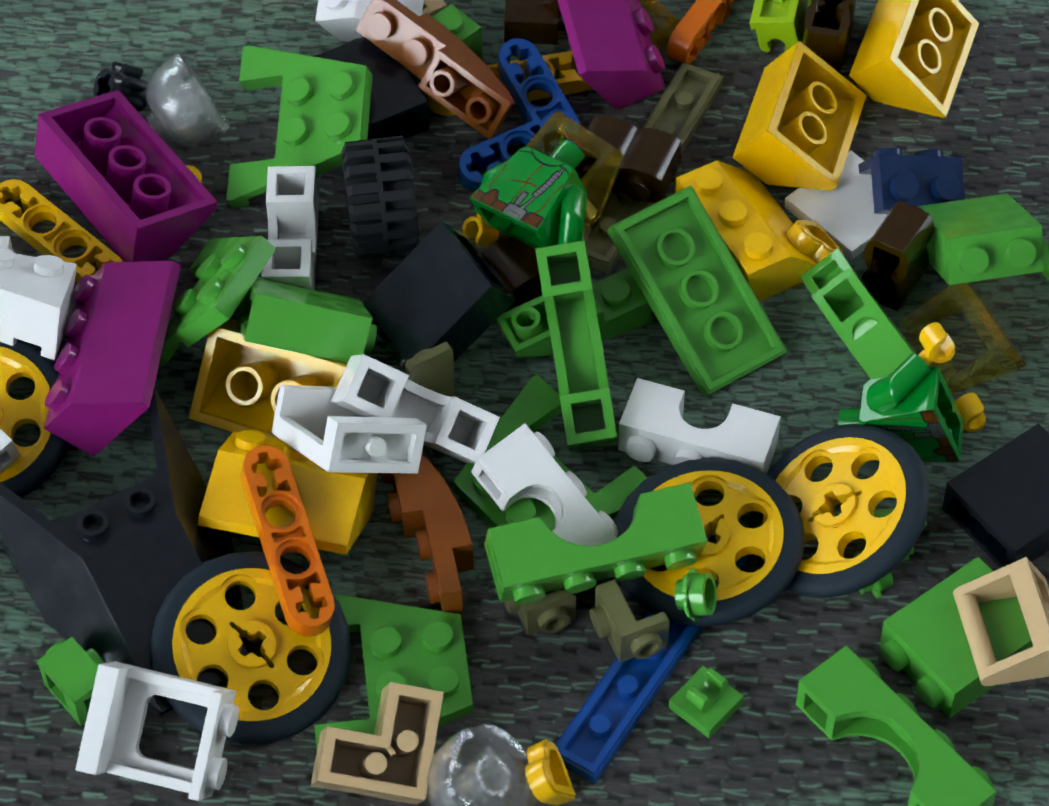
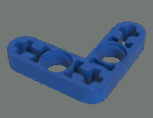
M511 39L502 45L499 51L497 69L527 123L476 144L462 153L459 160L458 179L467 189L476 191L483 179V176L478 171L471 172V164L477 163L480 168L487 166V170L511 158L507 149L512 144L523 143L536 151L550 156L562 141L560 136L552 138L553 129L558 128L561 133L569 132L568 140L579 146L582 132L580 121L538 49L526 39ZM511 56H516L519 61L527 59L525 73L528 78L524 81V72L518 63L510 64ZM536 89L544 90L551 96L552 101L546 106H535L528 101L527 94ZM546 141L545 149L542 151L541 143ZM495 153H498L499 161L494 162Z

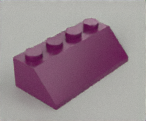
M558 0L578 74L615 109L624 108L665 89L660 71L665 69V64L658 48L651 42L649 34L654 31V27L647 11L641 7L639 0Z
M119 90L38 114L34 156L124 262L161 261L172 257L217 209L218 201Z
M174 261L106 262L92 276L85 275L81 278L72 296V299L76 301L74 312L68 318L63 330V334L67 336L65 347L58 355L54 365V369L59 372V375L45 400V406L49 408L44 426L45 430L95 457L150 407L181 265Z

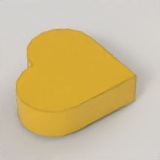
M797 220L786 232L789 241L799 251L812 257L817 263L837 248L843 253L839 245L816 221Z
M546 739L528 747L527 759L529 764L525 767V774L535 797L542 803L555 806L574 800L575 791L563 758L554 743Z

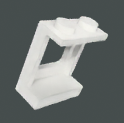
M280 385L272 434L327 472L418 473L427 424L417 418L363 417L331 402L337 387Z
M116 661L99 664L75 770L92 775L110 773L189 793L188 799L196 801L211 797L214 790H219L222 787L227 772V759L222 758L226 736L231 737L238 722L239 706L234 705L236 690ZM159 695L208 707L194 769L148 758L141 754L139 744L148 703L152 696Z

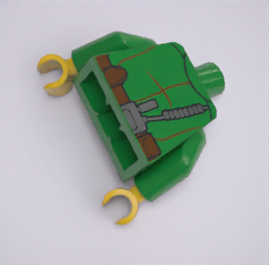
M566 139L559 143L550 156L530 147H523L509 160L487 170L483 175L480 187L470 197L477 215L476 217L471 216L464 221L462 226L463 233L469 238L476 237V244L489 247L498 239L499 232L535 249L582 241L587 191L575 170L585 157L582 150Z
M934 322L922 329L919 335V340L924 350L918 355L912 353L889 375L868 380L863 385L861 407L840 409L838 426L848 424L875 426L897 434L914 448L923 462L954 463L960 462L963 430L974 432L982 429L986 423V416L983 413L984 405L975 393L965 394L955 401L939 367H929L933 361L935 363H944L951 360L955 354L953 340L940 323Z

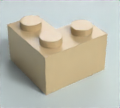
M390 682L381 692L374 735L329 726L324 728L319 735L311 786L411 804H419L425 801L444 692Z

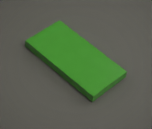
M692 186L612 225L607 230L689 375L704 397L711 395L788 352Z

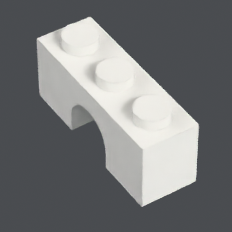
M315 166L268 167L266 188L268 239L266 240L276 250L261 271V278L315 290L319 215Z
M364 354L350 357L331 400L332 403L363 417L417 418L427 424L424 445L464 463H475L477 458L485 453L499 421V416L455 396H446L418 385L408 379V374Z
M637 378L619 422L618 450L626 452L631 458L640 462H649L653 459L676 465L689 460L714 458L737 461L767 474L778 444L781 416L732 404L728 417L722 424L710 429L696 428L683 420L684 390Z
M526 423L477 458L471 473L502 511L520 499L535 498L543 501L552 510L555 518V529L552 532L568 542L594 546L608 543L617 538L619 531L613 520L603 511L597 513L585 498L587 491L580 479L571 471L564 472L553 458L555 452L547 438L538 431L533 433Z

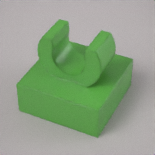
M702 666L669 699V709L710 739L742 706L744 696L728 684V680L711 667L707 669Z

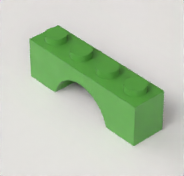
M585 240L536 248L567 446L572 451L618 443V436Z
M691 483L640 494L633 510L632 524L622 535L608 543L585 546L568 542L554 534L540 517L488 528L484 546L500 603L514 600L516 605H526L543 599L546 596L545 592L565 588L566 593H578L594 587L596 581L615 576L618 582H625L645 575L647 573L646 569L666 565L667 570L688 567L697 561L696 557H700L708 540Z
M845 646L799 680L796 705L831 740L849 736L871 737L889 744L905 758L914 777V785L910 791L908 806H993L997 791L994 789L987 774L979 767H971L955 751L953 743L946 734L938 729L933 730L918 715L915 706L905 695L901 693L896 694L881 680L878 670L868 659L859 658L849 647Z

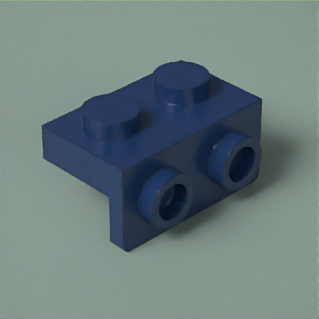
M883 148L874 151V157L858 164L859 174H871L874 214H888L899 200L909 205L922 206L965 199L962 157L943 156V151L940 149H927L918 151L915 155H902V149Z

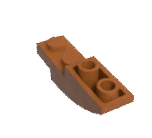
M371 0L356 31L422 79L418 85L420 89L488 139L493 138L515 101L489 67L466 44L428 13L418 16L397 0Z
M421 454L418 473H381L382 482L392 481L394 492L386 493L391 523L401 522L404 538L416 537L420 561L430 560L433 572L425 573V583L430 604L439 602L441 611L461 614L463 616L462 588L458 572L474 570L473 544L456 498L433 464Z

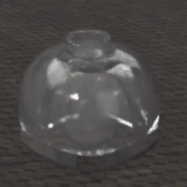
M179 53L164 62L152 74L146 87V99L151 112L145 115V118L161 138L168 134L179 144L197 146L204 145L218 138L232 128L221 109L218 112L214 107L216 105L205 85Z
M492 724L468 727L447 738L437 748L429 766L427 796L431 806H534L535 795L527 782L525 767L522 763L523 760L527 759L523 747L508 732Z

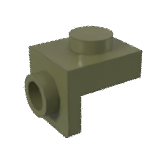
M615 579L596 586L595 608L590 609L591 621L600 639L608 638L619 662L632 658H649L668 644L670 621L665 612L636 621Z
M565 589L546 594L543 599L531 604L516 605L514 600L503 602L508 613L518 612L527 635L539 631L545 634L556 633L564 629L570 621L576 619L575 593H566Z

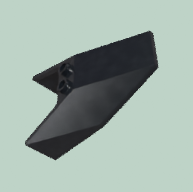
M155 386L150 407L148 408L157 464L156 472L152 477L57 521L46 518L0 483V545L45 622L65 639L73 637L85 652L90 648L94 649L104 663L116 661L153 670L151 639L155 618L167 594L184 575L204 562L233 553L230 532L198 526V517L207 487ZM240 585L230 587L225 593L227 604L233 609L244 610ZM206 619L193 620L185 630L187 637L192 642L201 645L211 642L217 633L215 626ZM239 636L243 642L240 654L245 657L252 653L251 644L246 637L242 638ZM214 668L204 670L197 678L199 682L215 686L228 682L225 674ZM154 695L148 703L160 715L174 709L164 696Z

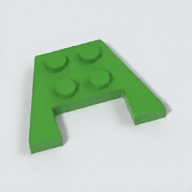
M243 46L239 82L246 91L282 86L275 158L230 164L226 201L231 207L240 208L250 205L248 199L266 192L268 167L315 166L316 176L343 165L342 149L345 142L367 140L373 75L367 66L255 46Z
M263 236L212 238L207 242L189 269L199 281L193 289L186 290L171 308L175 316L167 326L158 368L171 359L181 342L189 348L230 319L276 250Z
M538 374L529 380L498 421L485 452L524 423L534 432L562 413L559 394ZM556 456L553 457L565 473L571 471ZM467 463L453 481V490L491 528L540 517L551 531L555 529L554 514L549 506L541 500L523 498L502 511L471 473L475 463ZM634 465L596 493L592 492L583 483L587 491L585 498L597 513L603 511L615 521L627 497L647 477Z
M333 594L340 603L349 626V633H361L370 717L368 719L314 725L316 750L320 732L327 726L374 735L381 692L390 682L444 692L438 727L473 713L461 614Z

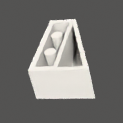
M0 247V342L14 346L17 343V339L42 347L41 356L55 360L64 336V326L72 312L76 263L64 262L61 258L53 255L34 257L16 254L8 248Z

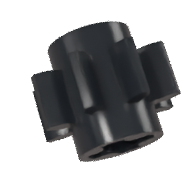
M114 61L111 70L103 69L97 75L93 94L96 97L119 90L138 112H141L148 104L150 85L148 81L141 79L144 71L142 68Z

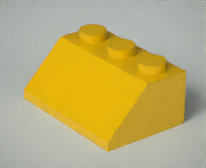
M878 0L849 76L875 102L946 118L979 22L958 0Z
M798 41L764 68L732 158L767 185L832 191L838 186L867 95L803 43Z
M716 160L676 177L675 193L689 186L693 187L759 302L803 283L800 277L817 264L812 257L799 251L789 241L786 232L793 225V222L753 173Z
M233 319L228 320L208 334L188 419L232 433L233 431L256 430L264 433L266 438L281 440L272 434L280 385L337 387L348 363L246 342L242 337L237 321Z
M256 430L233 431L217 452L199 513L198 526L259 537L242 485L241 471L245 456L251 449L260 445H270L280 449L289 460L317 549L347 555L372 516L377 473L327 472L282 440L266 438L264 433ZM265 463L258 464L256 473H263L268 485L266 494L273 492L272 479L274 470H268ZM281 506L272 507L265 513L268 522L279 528L287 527L294 522L292 512Z

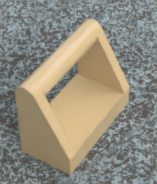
M1027 557L961 585L953 591L979 679L983 686L1049 677V587L1046 578ZM1017 597L1033 647L997 662L978 603Z

